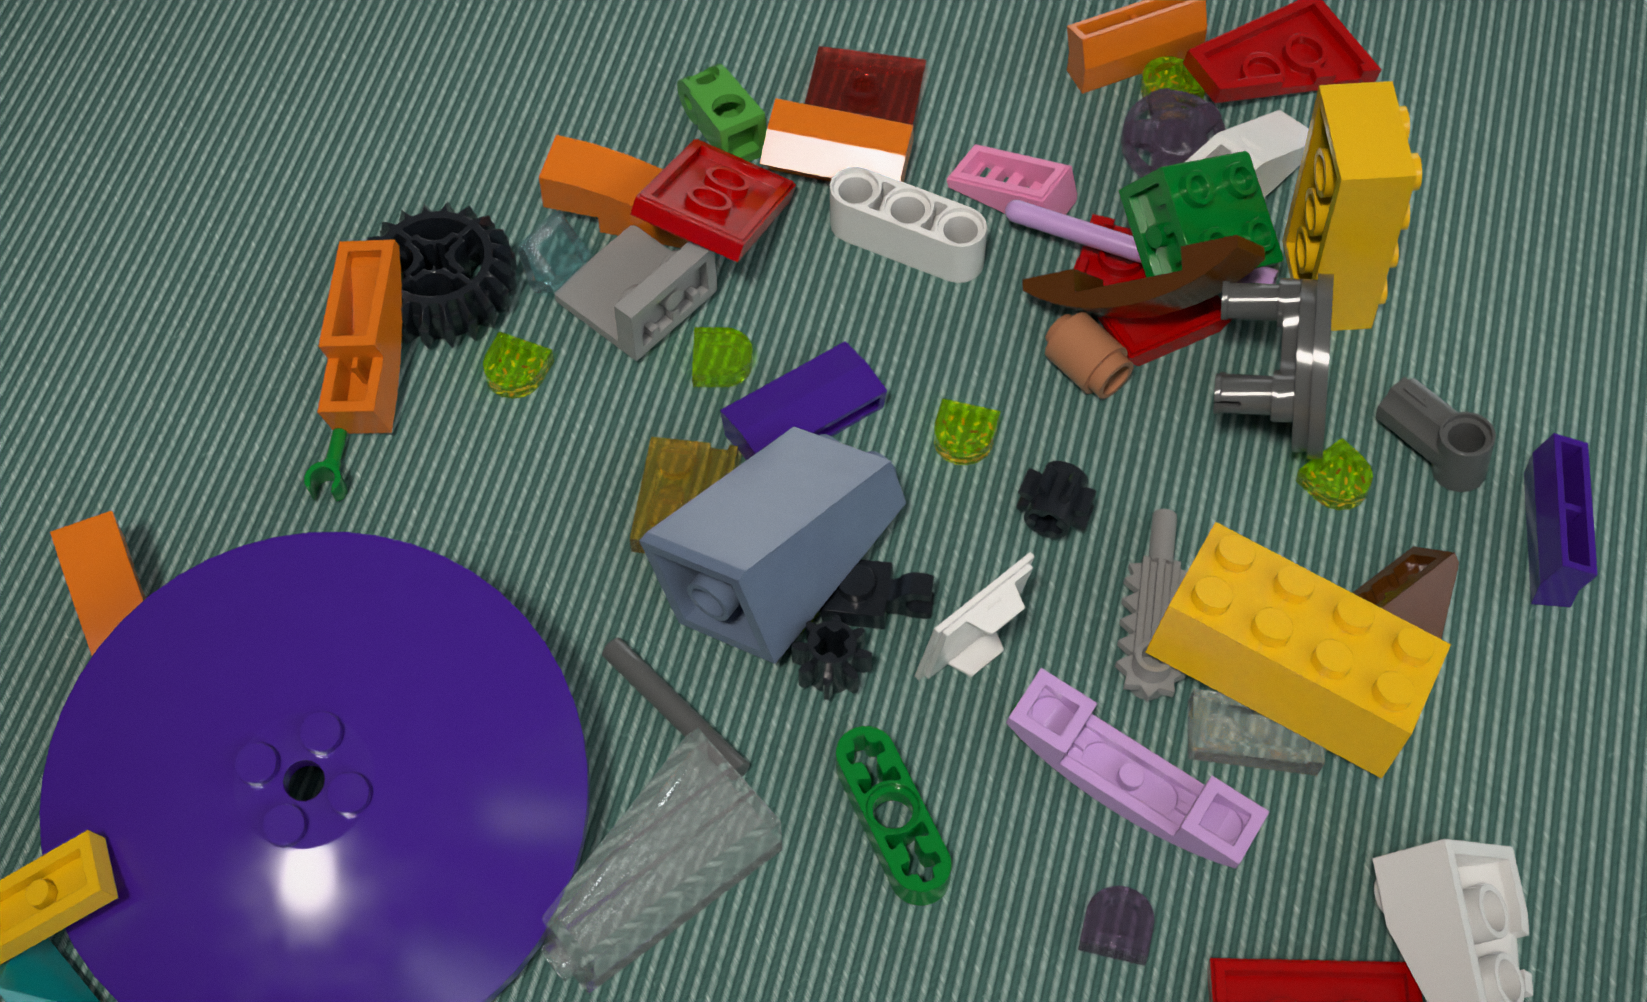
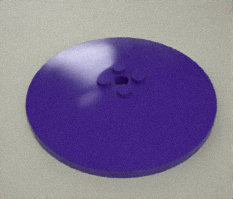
M352 532L299 533L273 537L237 547L209 558L183 572L140 603L98 647L73 686L62 708L50 741L42 777L39 811L41 851L43 856L86 830H90L106 839L118 898L66 927L65 930L74 948L94 977L118 1002H491L524 969L543 944L562 911L574 883L585 845L590 806V773L586 741L578 710L562 670L538 632L501 592L467 568L443 555L412 543L379 535ZM305 766L321 768L324 772L325 782L323 789L316 797L300 801L290 796L289 781L297 770Z

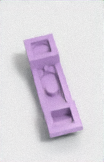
M1041 668L1006 721V724L1018 737L1057 772L1110 810L1173 845L1216 863L1236 869L1269 811L1214 776H1211L1205 785L1093 715L1092 712L1097 705L1095 701Z

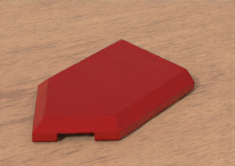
M1093 214L1090 223L1133 236L1130 228L1115 225V219ZM1083 245L1074 266L1076 270L1102 279L1104 286L1146 278L1141 263ZM1218 295L1185 309L1159 316L1134 319L1097 317L1107 332L1127 349V358L1136 366L1144 365L1214 335L1232 321L1231 318L1221 320V299Z

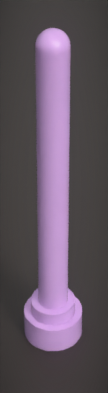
M1012 200L1005 208L1006 217L1011 222L1142 264L1134 238L1131 235L1021 200ZM1267 266L1256 268L1237 283L1276 284L1279 270Z

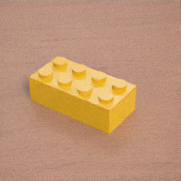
M1393 81L1319 85L1282 242L1290 278L1318 279V273L1334 274L1331 331L1372 329L1378 305L1385 304L1387 300V275L1389 268H1396L1398 264V238L1400 231L1407 230L1409 227V201L1412 191L1419 190L1422 183L1421 158L1418 153H1411L1408 143L1410 134L1409 112L1406 106H1399Z
M1215 522L1166 609L1145 653L1382 779L1412 735L1451 644Z

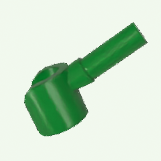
M335 428L332 431L327 455L323 462L311 465L305 473L304 484L313 500H316L318 496L317 490L319 486L326 481H334L331 493L336 502L343 500L347 495V485L340 473L341 458L347 438V431L342 428Z

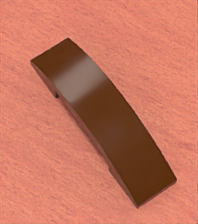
M1233 235L1181 246V271L1104 286L1103 280L1076 269H1069L1022 279L1023 291L1079 313L1086 312L1088 315L1101 318L1134 319L1159 316L1196 305L1221 293L1223 281H1230V283L1240 281L1265 260V250L1261 245L1241 236Z

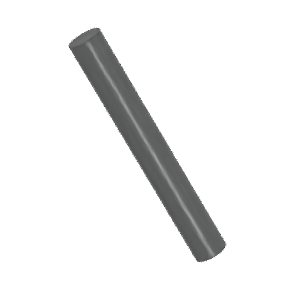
M615 638L605 646L602 656L731 783L738 781L745 775L750 764L621 638Z

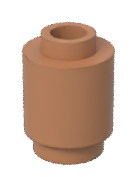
M1080 312L1073 316L1070 314L1061 316L1052 324L1046 334L1045 340L1048 344L1045 349V356L1086 394L1095 393L1100 399L1108 398L1123 386L1133 371L1134 364L1127 358V349L1086 312Z

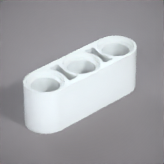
M847 167L838 171L832 177L830 183V226L836 237L950 282H968L977 278L982 272L985 262L987 224L980 212L867 168Z

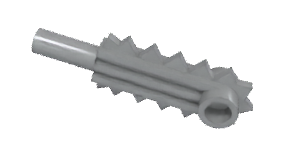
M1158 509L1153 512L1149 556H1143L1142 563H1129L1128 570L1131 575L1125 577L1123 582L1134 593L1122 598L1121 604L1132 614L1120 619L1119 625L1130 635L1118 640L1117 646L1128 656L1116 661L1115 667L1126 676L1123 689L1130 690L1136 697L1147 702L1161 695L1173 697L1175 693L1174 683L1186 677V674L1145 653L1166 609L1187 571L1180 569L1181 561L1174 560L1177 514L1170 509Z

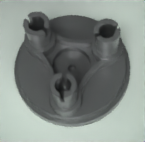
M1318 273V279L1280 278L1279 284L1230 283V281H1223L1221 320L1231 318L1277 321V327L1283 328L1280 370H1275L1273 376L1227 374L1226 372L1216 374L1213 413L1271 415L1270 421L1292 422L1291 452H1307V459H1323L1334 274Z

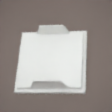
M1031 552L934 628L915 674L918 680L924 676L930 679L947 664L973 677L1004 651L997 631L1025 609L1020 594L1033 569L1031 564L1035 556Z

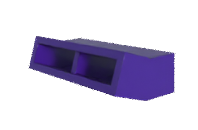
M844 341L721 409L724 434L743 457L748 460L792 427H797L817 435L827 434L834 436L882 409L887 389L868 363Z
M1553 433L1532 452L1524 471L1531 604L1571 608L1579 590L1598 576L1589 448L1587 442Z

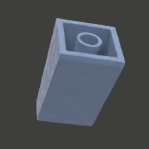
M792 427L651 528L639 541L680 624L776 664L806 627V623L811 621L903 508L906 501L896 476L897 472L891 460L875 451L865 452L842 444L827 434L817 435L797 427Z

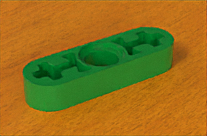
M859 726L850 729L840 738L836 747V772L895 894L901 900L912 905L925 906L933 904L940 900L949 888L952 865L950 854L891 738L884 731L872 726ZM864 750L869 758L876 757V774L880 783L872 788L871 777L862 762L855 763V752ZM887 801H897L909 808L912 817L902 827L887 828L876 821L873 813L880 804ZM914 840V852L920 864L924 868L935 865L932 868V879L930 881L922 882L917 874L907 876L909 874L910 858L905 846L911 844Z

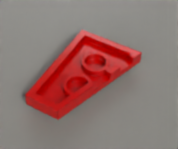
M1297 0L1189 49L1183 61V65L1214 103L1317 91L1319 85L1376 82L1382 70L1323 0Z

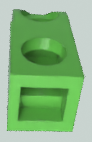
M716 64L703 72L678 80L677 90L681 104L689 119L694 125H698V129L710 145L749 162L761 157L767 131L765 112L722 64Z

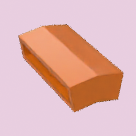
M1142 0L1067 25L1069 47L1067 72L1080 92L1084 94L1185 59L1189 49L1205 42L1207 33L1206 0Z
M775 98L766 131L760 165L764 169L831 182L832 177L840 170L847 167H862L904 182L913 145V125Z

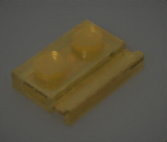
M651 437L630 535L631 552L645 553L639 540L647 531L738 467V446L729 445L728 450L711 448V443Z

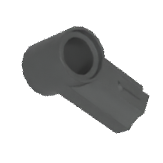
M1404 377L1390 388L1386 397L1377 407L1376 418L1432 463L1431 471L1433 477L1441 486L1456 492L1472 491L1480 487L1486 479L1495 444L1496 433L1493 425L1477 413L1457 412L1415 378L1409 380L1407 377Z

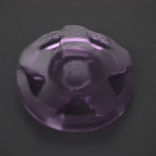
M1169 88L1159 89L1140 99L1129 110L1121 132L1122 152L1130 167L1140 177H1144L1160 167L1184 163L1209 141L1206 138L1208 133L1213 130L1214 135H1216L1218 132L1226 130L1221 119L1222 115L1211 102L1207 103L1202 98L1188 92L1170 90ZM1150 109V119L1136 120L1142 113ZM1135 148L1147 150L1151 153L1150 166L1140 158Z

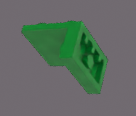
M1247 151L1163 166L1118 190L1146 278L1181 271V246L1233 235L1241 236L1264 247L1265 260L1256 268L1273 266L1283 261V254L1250 154Z

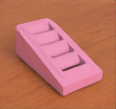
M977 144L971 148L947 178L949 188L1004 214L1005 208L1010 201L1021 200L1066 215L1077 200L1072 166ZM986 167L991 169L986 177H980Z

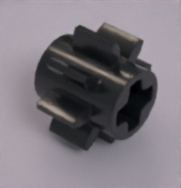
M1051 461L1045 465L1042 474L1031 468L1027 470L1017 492L1021 496L1016 507L1019 510L1025 511L1024 521L1031 530L1045 537L1062 538L1067 535L1070 526L1081 531L1085 530L1095 507L1092 503L1097 492L1095 489L1087 488L1088 477L1080 468L1065 461Z
M834 615L832 620L824 621L818 625L808 621L806 623L807 643H792V662L802 665L799 669V686L802 688L812 684L817 690L823 692L824 700H829L832 694L843 692L846 689L854 694L857 693L859 681L857 672L865 673L870 672L872 669V652L862 649L865 645V629L860 627L852 630L848 625L841 622L839 615Z

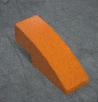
M560 135L555 136L539 175L543 207L597 217L601 233L618 236L629 226L635 225L663 245L682 248L689 242L684 238L630 215L635 197L663 170L662 168L594 143Z
M396 240L339 241L318 345L328 359L317 413L332 430L342 428L347 431V434L392 433L398 395L402 340V280L400 250Z
M112 510L50 531L92 656L116 626L146 599L125 537Z

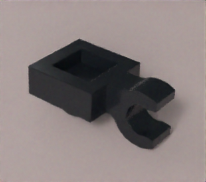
M859 560L822 606V622L830 621L834 615H839L841 622L848 626L885 629L887 613L905 615L911 618L929 619L932 617L934 593H932L934 576L926 573L911 572L893 579V564L891 562Z

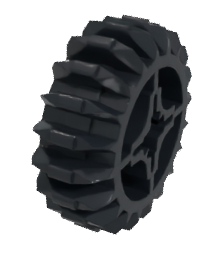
M448 201L440 211H431L424 203L420 214L411 216L401 210L398 224L382 222L381 236L367 237V240H396L399 245L401 274H404V279L402 280L401 311L402 340L405 345L417 337H421V342L424 343L428 350L436 339H445L453 348L456 336L466 334L473 340H476L479 325L495 328L496 313L509 312L510 296L516 294L515 288L517 287L515 253L511 252L509 239L504 234L503 229H496L489 215L477 218L471 206L466 207L459 213H455ZM480 265L481 269L478 274L470 280L472 277L471 271Z

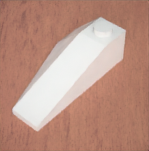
M1442 839L1372 858L1377 878L1374 884L1376 902L1384 913L1386 926L1427 1002H1524V998L1533 996L1532 974L1525 969H1519L1517 938L1529 936V923L1513 847Z

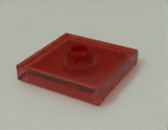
M819 46L805 104L913 125L914 132L926 76L927 60Z

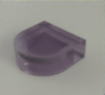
M1111 886L1100 890L1091 898L1087 906L1078 950L1145 966L1154 928V912L1151 904L1140 892L1129 887Z

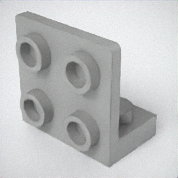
M631 225L555 288V301L637 361L717 291L715 252L690 241L681 249L671 251L639 227Z

